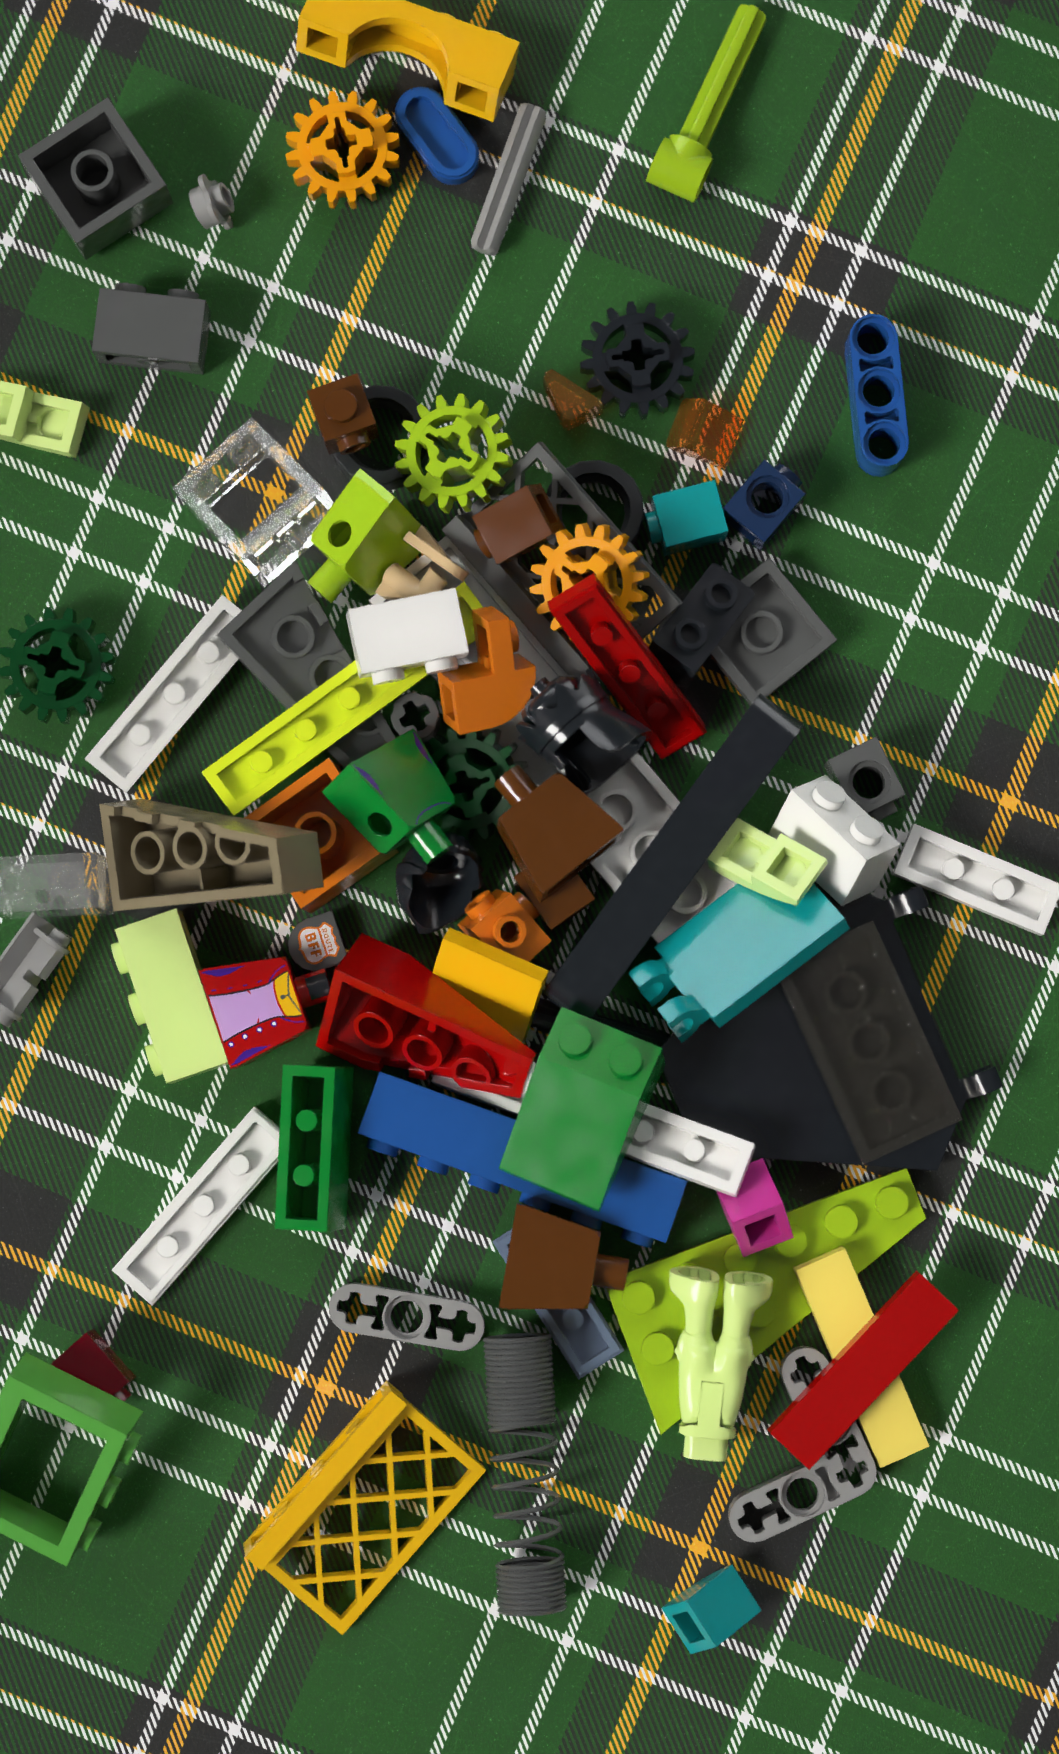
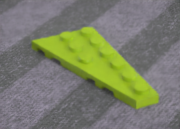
M901 1168L787 1211L786 1214L794 1238L743 1257L731 1232L629 1270L624 1291L607 1289L660 1435L681 1419L679 1405V1360L675 1354V1349L677 1348L679 1337L685 1329V1311L682 1301L670 1290L669 1277L671 1268L695 1266L707 1268L718 1273V1297L715 1303L712 1323V1335L715 1341L719 1340L723 1330V1286L725 1274L733 1271H749L761 1273L773 1279L770 1299L754 1312L750 1325L749 1336L752 1341L755 1359L812 1312L793 1267L843 1246L848 1253L856 1275H858L926 1219L907 1168Z

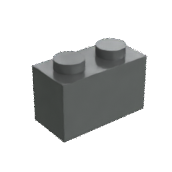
M116 283L114 289H99L92 352L99 363L204 374L211 312L206 300L199 299L198 293L184 289H169L167 295L146 293L147 289L145 287L132 283Z

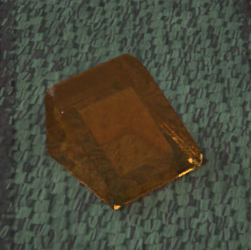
M553 369L545 372L543 388L564 429L567 428L569 431L603 413V402Z
M685 398L680 404L666 441V447L718 468L726 469L744 420L704 398Z

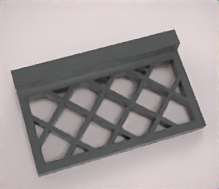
M537 442L502 476L506 482L504 487L492 485L487 490L491 498L489 503H485L478 498L472 504L470 512L456 515L442 531L566 674L579 678L582 674L587 676L586 670L591 665L573 641L569 639L563 628L556 631L550 628L554 619L551 612L538 614L536 611L539 605L545 602L543 594L530 593V587L539 584L540 582L537 579H542V576L530 572L522 563V556L512 562L497 565L494 558L489 559L483 554L474 537V530L478 528L472 516L488 508L495 500H502L510 494L503 493L514 482L515 492L525 486V472L538 460L552 474L551 497L548 496L559 519L561 504L579 505L588 515L587 523L592 535H594L596 527L602 524L610 525L609 539L613 540L622 534L545 444ZM561 485L572 498L561 497ZM556 537L548 541L549 544L559 546ZM628 540L624 548L627 553L637 551ZM586 546V560H590L593 554H595L596 547ZM642 556L639 561L634 563L636 571H648L650 577L639 581L637 585L650 586L664 602L650 617L639 616L637 620L630 622L641 624L636 631L644 639L683 602ZM594 572L586 573L585 575L581 576L585 579ZM617 577V584H622L623 587L622 577ZM591 667V669H592V671L594 672L596 678H597L598 681L600 682V681H601L600 677L597 675V673H596V672L594 671V669Z

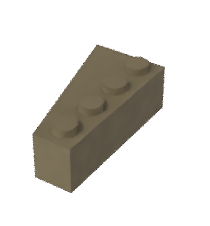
M146 799L99 804L113 911L280 895L324 887L317 832Z

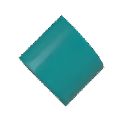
M732 1564L701 1579L661 1608L690 1654L716 1648L762 1611Z

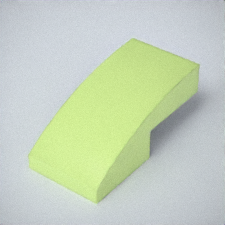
M0 381V439L76 458L90 407L80 401L37 393L24 385Z
M739 818L734 821L707 858L709 869L757 893L798 906L827 865L826 858L782 833L775 839Z

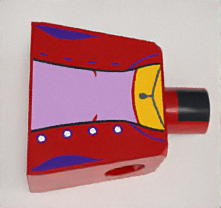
M287 957L199 970L230 1069L244 1067L311 1031L312 1027L306 1008L326 1002L331 986L325 968L295 977L291 962Z

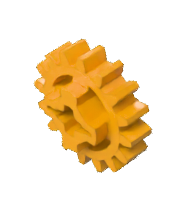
M329 91V104L321 106L316 99L312 98L309 100L312 112L309 117L297 112L294 115L295 125L299 128L300 132L286 133L287 145L296 149L285 154L288 167H300L293 174L294 182L297 186L310 182L307 191L309 199L315 201L324 193L327 194L329 208L335 209L339 198H347L351 209L357 208L358 195L364 193L373 202L377 199L374 187L377 183L386 187H390L392 184L391 175L386 168H399V155L389 151L400 146L399 135L393 132L386 133L393 126L392 117L389 113L376 117L378 105L377 101L373 98L362 107L359 105L356 91L350 92L347 102H339L336 92ZM347 119L356 120L368 128L359 129L347 121ZM328 122V125L326 126L322 134L319 137L312 138L315 132L321 126ZM338 133L343 134L344 143H347L349 148L347 168L343 167L342 157H339L337 152V144H339ZM374 162L372 167L363 176L357 177L366 163ZM326 170L337 177L339 182L329 180L318 172Z
M588 523L576 525L575 538L567 529L559 530L555 533L559 544L558 547L549 543L543 544L540 547V551L547 558L546 563H537L531 566V571L542 576V581L530 587V593L543 594L545 602L536 609L538 614L550 612L547 601L559 595L557 576L561 578L562 591L564 592L583 580L582 574L594 572L629 622L637 620L639 614L631 606L632 603L648 599L647 593L637 589V583L650 576L648 571H636L634 563L643 556L641 550L630 553L625 551L624 548L629 539L628 535L620 534L611 540L609 539L610 525H598L594 535H592ZM581 546H592L600 549L598 553L593 554L590 560H584L579 555L571 553V551ZM618 566L622 574V589L617 584L616 569ZM555 617L550 626L553 631L562 628Z

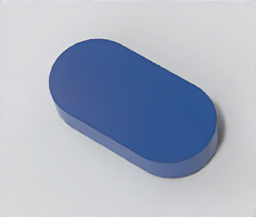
M415 87L406 91L399 98L395 108L396 124L402 136L438 181L447 185H459L467 182L474 176L479 166V149L475 139L450 106L444 105V99L437 91L428 87Z

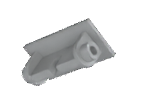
M34 912L29 915L0 956V1023L8 1028L14 1020L18 1022L22 1020L21 1014L39 990L36 986L41 979L46 981L64 955L67 956L70 952L66 947L71 942V937Z

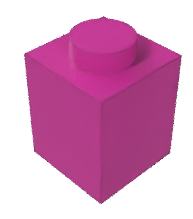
M763 1158L749 1163L737 1198L717 1191L723 1212L743 1257L794 1238L783 1202Z

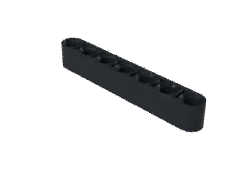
M761 693L758 695L541 995L559 1008L564 1007L590 1019L593 1017L804 726L803 723Z

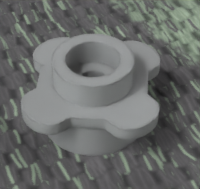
M205 174L198 176L199 186L189 190L190 203L198 221L205 229L222 224L226 230L232 229L233 222L230 213L235 211V206L229 190L222 182L217 183L216 180H208Z

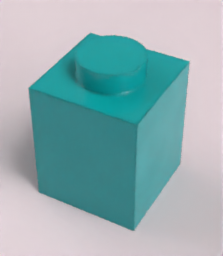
M715 480L653 495L651 501L652 511L644 513L651 544L661 543L664 556L725 541L728 534V527Z

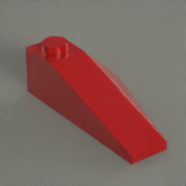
M363 933L334 970L316 1042V1047L363 1069L380 1072L384 1066L409 1070L410 1078L427 1080L430 1074L453 1078L463 1088L521 1098L525 1091L536 1056L533 1050L432 973L414 957Z

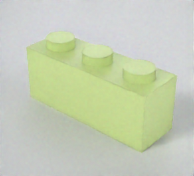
M175 908L115 929L119 942L111 944L112 953L120 974L128 972L130 974L136 993L128 995V1000L137 1025L145 1023L147 1025L153 1044L145 1046V1051L154 1076L163 1074L166 1083L173 1084L228 1065V1060L201 981L199 970L202 969L183 912Z

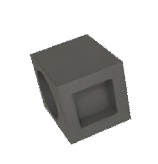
M877 736L829 759L825 763L824 768L829 778L840 785L846 794L872 818L880 821L898 811L894 802L901 799L905 792ZM868 771L878 778L880 792L877 797L867 799L855 792L853 777L857 772Z

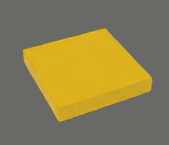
M449 927L442 939L432 973L525 1044L549 971Z

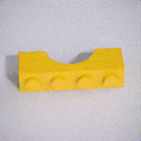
M307 0L298 19L296 51L342 68H346L358 58L374 52L392 51L410 55L422 61L435 73L443 90L444 105L494 122L514 76L520 42L508 38L500 32L483 29L458 20L450 14L439 13L406 0Z

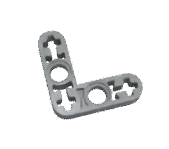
M795 1347L787 1352L781 1361V1378L792 1402L807 1387L801 1379L794 1381L791 1379L790 1373L797 1370L795 1360L804 1356L809 1363L817 1361L820 1369L813 1373L814 1379L829 1364L825 1356L813 1347ZM856 1421L832 1446L840 1445L853 1434L856 1443L845 1445L855 1463L865 1462L866 1468L859 1471L860 1482L852 1485L847 1478L838 1480L836 1473L843 1469L838 1453L834 1450L827 1457L824 1454L810 1470L801 1464L734 1497L729 1505L728 1519L735 1534L747 1542L756 1543L764 1541L861 1496L870 1490L876 1480V1465ZM799 1478L813 1481L817 1488L816 1500L812 1505L803 1509L792 1506L786 1496L790 1483ZM776 1489L778 1501L789 1516L778 1521V1514L776 1510H773L761 1517L763 1527L753 1531L749 1523L740 1526L738 1519L745 1515L742 1506L752 1502L757 1509L772 1504L771 1499L766 1493Z

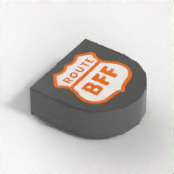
M332 910L298 923L289 937V953L294 962L305 970L314 972L323 968L328 970L337 967L347 954Z

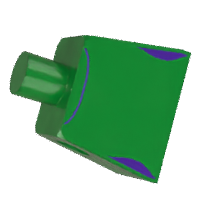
M414 729L350 763L322 791L325 797L380 853L387 854L409 841L424 862L429 865L453 846L436 822L455 805V797Z

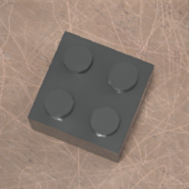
M108 97L18 155L29 177L85 260L173 204L167 185Z

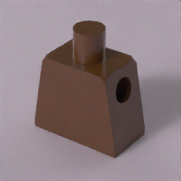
M517 764L494 783V786L512 806L498 818L497 829L533 894L540 903L621 840L624 831L622 826L559 772L553 774L537 787L524 769Z
M517 1203L499 1308L588 1309L592 1286L624 1291L629 1259L598 1254L601 1235L599 1230L526 1204Z

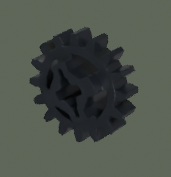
M630 301L627 303L626 315L619 316L612 307L607 309L606 318L608 324L606 326L595 321L590 325V332L596 338V341H582L581 352L592 358L580 362V373L586 375L593 374L594 376L586 383V391L588 394L596 393L600 390L603 392L600 400V407L603 410L613 402L619 404V418L625 419L630 408H637L641 420H646L649 406L655 405L662 414L668 412V395L678 400L684 397L685 390L678 381H692L694 370L683 365V363L694 359L695 348L681 346L688 338L689 331L687 328H681L676 331L672 329L675 314L672 312L667 313L662 319L655 317V303L650 302L645 313H637L634 302ZM644 329L656 333L665 342L657 343L645 334ZM623 331L624 339L616 348L607 349V352L603 353L610 339ZM631 352H640L642 360H646L644 369H634L633 362L629 361ZM668 369H672L667 380L661 386L651 391V382L658 373H665ZM609 379H619L630 388V393L617 388Z

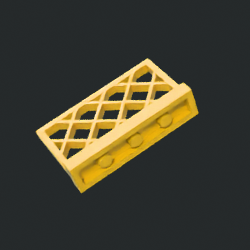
M386 1380L243 1543L245 1558L259 1570L265 1569L343 1635L486 1472V1468L405 1399L403 1394ZM407 1416L422 1429L424 1450L392 1453L391 1433ZM430 1437L443 1448L431 1449ZM385 1441V1453L374 1454ZM455 1457L468 1468L455 1485L433 1487L431 1459ZM424 1460L426 1488L395 1490L393 1462ZM386 1463L388 1491L356 1494L355 1475L363 1465ZM349 1483V1494L338 1495ZM445 1496L434 1508L433 1497ZM426 1498L427 1517L417 1527L397 1528L395 1500ZM388 1501L390 1529L359 1532L357 1503ZM350 1504L352 1532L320 1535L319 1516L328 1506ZM313 1524V1536L301 1537ZM409 1537L398 1549L397 1538ZM391 1539L392 1557L382 1568L361 1569L359 1541ZM352 1542L354 1570L322 1573L321 1545ZM314 1545L316 1573L292 1575L279 1564V1561L292 1547ZM361 1579H372L362 1591ZM355 1580L356 1599L340 1616L324 1602L323 1583ZM305 1584H316L317 1596Z

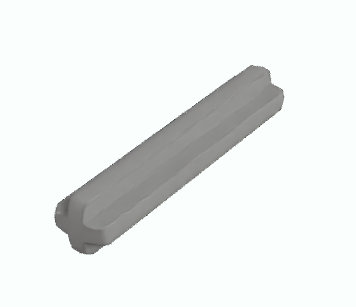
M522 103L519 106L472 235L471 247L485 255L495 256L499 251L544 127L546 111L538 106L529 103Z

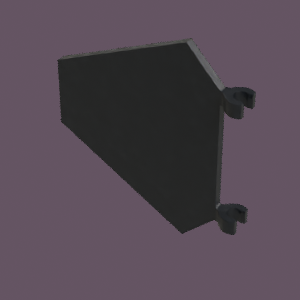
M815 881L814 884L841 913L850 929L719 1028L710 1017L682 1043L674 1033L669 1036L661 1046L665 1059L663 1073L681 1117L754 1143L756 1148L752 1158L938 1171L966 1100L993 1092L1003 1087L996 1067H991L990 1065L974 1070L960 1079L956 1077L894 925V919L929 906L922 886H913L885 900L866 894L841 906Z

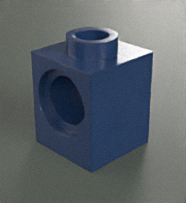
M764 459L723 507L726 523L761 551L802 503L806 493L799 488L802 484L801 480L783 464L777 463L773 467ZM760 490L771 491L778 497L780 508L769 514L759 512L753 506L751 496Z

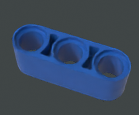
M868 314L862 316L854 323L846 340L844 353L855 456L858 465L864 472L871 476L883 477L893 473L899 467L908 451L909 437L898 335L895 326L888 318L879 314ZM866 333L874 334L883 341L884 350L878 354H868L859 347L857 338ZM878 385L888 392L890 402L882 407L873 406L864 399L863 389L867 386ZM876 437H884L890 440L895 448V456L889 459L875 457L870 452L869 441Z

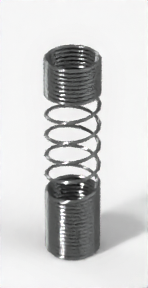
M549 1333L503 1334L488 1336L483 1339V1342H485L483 1345L485 1350L483 1352L486 1359L484 1361L486 1364L484 1369L487 1370L485 1372V1380L487 1381L485 1385L488 1392L486 1394V1397H488L486 1407L489 1414L487 1416L489 1419L487 1424L493 1426L488 1431L491 1434L526 1435L553 1441L542 1447L491 1456L490 1458L492 1462L534 1464L554 1469L553 1472L543 1476L496 1484L491 1487L494 1491L533 1492L556 1498V1500L537 1507L495 1513L492 1516L494 1519L530 1520L557 1526L556 1530L546 1534L512 1541L496 1542L494 1544L496 1548L537 1549L559 1555V1557L531 1556L511 1558L495 1564L497 1568L495 1570L497 1574L496 1584L498 1585L496 1587L498 1590L496 1593L498 1596L497 1606L499 1607L497 1611L506 1616L549 1615L562 1612L567 1608L565 1604L567 1602V1599H565L566 1583L564 1582L566 1578L564 1577L565 1571H563L565 1569L563 1565L565 1563L563 1560L564 1553L554 1547L532 1544V1542L557 1535L563 1529V1525L551 1518L526 1515L549 1509L561 1501V1496L554 1491L525 1486L553 1478L560 1470L557 1465L551 1462L518 1458L544 1452L553 1448L558 1443V1439L551 1434L517 1429L550 1424L557 1420L555 1417L556 1412L554 1411L556 1409L554 1406L556 1403L554 1401L555 1390L553 1389L555 1387L553 1384L555 1380L552 1378L554 1376L552 1373L554 1363L551 1356L553 1354L551 1351L553 1347L550 1340L552 1336Z

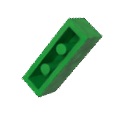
M283 1064L274 1229L332 1232L346 1229L354 1067Z

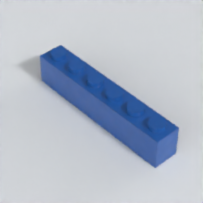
M379 1072L358 1134L369 1137L366 1144L367 1148L395 1158L399 1148L420 1155L417 1166L445 1176L448 1175L450 1166L470 1173L468 1184L498 1194L501 1185L521 1191L519 1202L546 1212L550 1211L552 1203L573 1210L569 1220L596 1230L601 1229L603 1221L624 1228L621 1235L622 1239L650 1249L654 1239L664 1243L667 1242L688 1181L624 1158L601 1211H595L499 1169L516 1121L515 1119Z

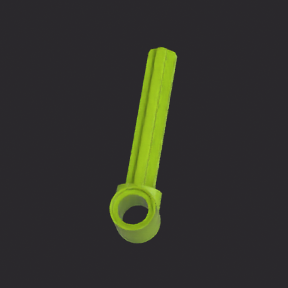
M741 4L737 8L679 135L672 134L669 138L664 137L652 161L646 182L695 203L713 163L712 154L707 149L767 21L766 14L759 10L757 6Z

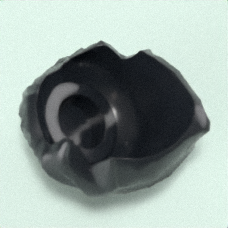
M454 832L444 833L453 846L429 865L424 862L413 846L407 852L402 862L397 864L395 879L398 903L404 913L412 920L419 934L425 935L436 932L466 914L464 911L466 906L475 898V890L480 889L484 885L482 882L483 876L481 875L484 869L480 865L482 859L464 836L456 835Z

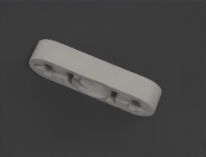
M359 1282L347 1283L334 1292L329 1302L331 1320L339 1329L345 1332L455 1351L471 1349L481 1340L485 1328L482 1312L471 1302ZM352 1292H357L361 1294V1303L377 1307V1295L389 1297L382 1313L384 1329L372 1326L376 1318L375 1315L360 1314L356 1322L347 1321V1312L339 1309L340 1300L346 1301L350 1298ZM401 1301H412L422 1310V1324L412 1332L400 1331L392 1322V1310ZM430 1304L442 1306L438 1315L440 1318L454 1319L457 1310L468 1312V1321L476 1324L475 1332H466L463 1340L458 1341L453 1339L452 1329L437 1326V1338L426 1336L425 1333L432 1319Z

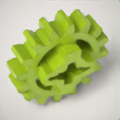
M458 394L454 406H449L442 395L436 396V409L431 412L422 404L418 405L416 408L421 417L416 424L408 420H404L402 423L403 427L410 434L409 439L395 441V447L399 452L406 455V458L400 459L395 463L396 469L401 474H411L404 481V486L410 493L421 490L419 500L426 507H429L438 498V505L443 513L449 514L453 503L456 501L459 502L465 512H470L472 510L471 498L477 495L485 503H489L491 501L490 494L487 491L489 485L493 484L498 487H504L506 484L498 473L499 468H508L513 465L509 455L501 452V450L513 445L512 439L507 433H497L504 425L498 414L486 418L489 408L482 400H479L470 409L469 400L464 394ZM454 421L452 425L437 428L444 423ZM482 432H484L488 445L486 460L479 455L478 445L482 441L480 436ZM438 446L446 450L450 448L454 451H458L461 448L470 462L461 457L459 459L455 457L447 459ZM422 448L428 451L430 460L425 467L426 475H424L421 467L420 456ZM472 478L471 481L463 485L453 487L456 482Z

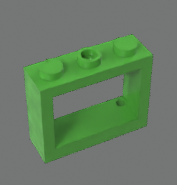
M26 1352L8 1375L0 1393V1462L27 1402L106 1441L69 1523L0 1489V1533L67 1567L78 1548L88 1552L101 1528L102 1522L94 1517L99 1506L108 1509L123 1479L114 1474L120 1462L126 1465L130 1463L143 1435L135 1432V1429L143 1411Z

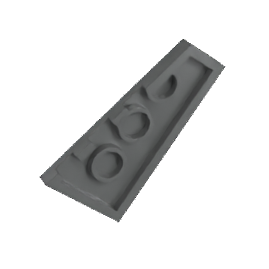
M296 561L285 569L216 635L286 710L352 663L347 651L343 648L328 622L329 620L321 605L315 599ZM379 711L326 749V751L345 769L353 761L395 739V736L381 711Z

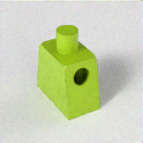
M359 469L311 534L310 541L328 559L307 583L330 603L338 597L351 581L356 583L370 596L375 595V591L383 581V575L389 566L397 563L405 568L421 553L403 540L408 531L415 534L421 524L395 496L362 469Z

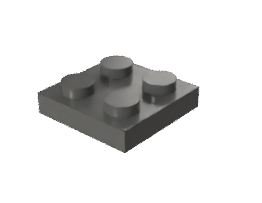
M770 557L741 580L742 583L754 591V597L709 655L750 706L760 693L768 698L837 641L835 636Z

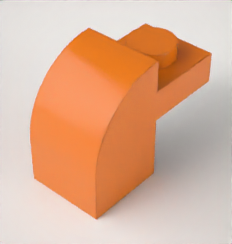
M493 606L472 610L478 662L459 665L457 669L437 673L443 721L459 735L491 729L510 721L525 707L532 694L530 689L535 685L536 666L519 653L513 654L519 650V636L515 623Z

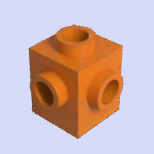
M495 889L492 893L489 890L480 893L466 906L464 911L467 916L457 924L466 935L528 962L551 942V939L534 921L539 916L538 911L520 892L512 895L510 892Z

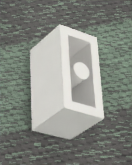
M456 588L347 610L346 618L359 679L372 677L373 685L405 679L404 670L425 666L427 675L459 668L457 659L465 658L469 653Z
M827 775L791 789L768 834L777 839L782 833L826 858L827 865L816 879V882L841 906L876 890L901 845L883 828L879 821L867 814L846 794L840 785L833 782Z

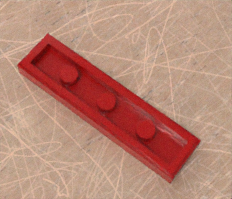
M594 573L547 601L552 615L625 712L653 731L648 742L661 759L666 758L707 733L702 719Z
M916 1270L767 1430L810 1470L959 1310Z

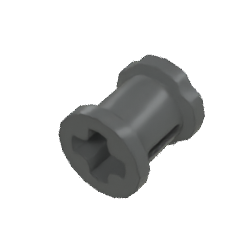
M416 692L404 694L395 701L391 721L396 735L399 737L414 729L423 744L429 743V740L436 736L440 729V716L436 703L429 696L420 695ZM414 707L418 713L425 712L426 710L429 712L424 718L426 727L423 730L417 731L413 725L406 728L402 726L408 720L406 711L409 708Z

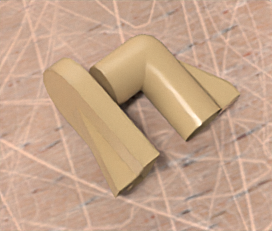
M421 525L415 534L408 531L403 538L408 544L462 582L469 573L449 558L425 526ZM394 563L385 571L382 578L383 581L375 592L384 599L396 600L444 590L448 582L431 567H429L420 580L399 564Z

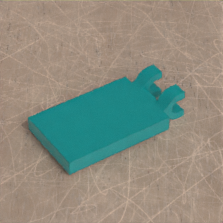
M814 883L798 906L775 900L740 884H736L657 944L655 949L661 957L660 960L643 962L628 974L652 1007L660 1002L674 986L682 993L683 996L674 997L657 1009L666 1020L668 1027L682 1043L710 1017L719 1028L850 928L845 918Z

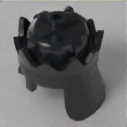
M591 667L586 670L587 676L584 674L579 678L574 675L558 676L551 682L546 677L539 680L530 689L535 698L530 700L522 710L521 716L523 721L516 724V728L521 734L518 739L534 750L540 758H544L548 764L554 763L557 771L563 774L587 796L625 766L647 743L653 733L650 728L616 708L609 701L610 697L603 690Z

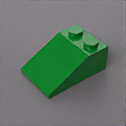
M561 1007L538 1057L499 1169L600 1212L665 1067L663 1048Z

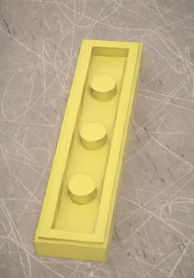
M843 1246L793 1267L832 1360L874 1316L848 1253ZM898 1375L858 1418V1422L879 1468L929 1447L902 1380Z

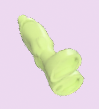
M695 1266L674 1267L670 1270V1290L682 1301L685 1311V1329L681 1333L677 1348L675 1349V1354L679 1360V1405L682 1422L679 1424V1433L685 1435L683 1456L695 1460L726 1461L728 1440L736 1438V1428H734L742 1403L748 1368L751 1366V1362L754 1361L753 1345L749 1336L750 1325L754 1312L770 1299L773 1279L767 1275L749 1271H733L725 1274L723 1286V1330L719 1340L715 1341L712 1335V1323L715 1303L718 1297V1273L707 1268Z

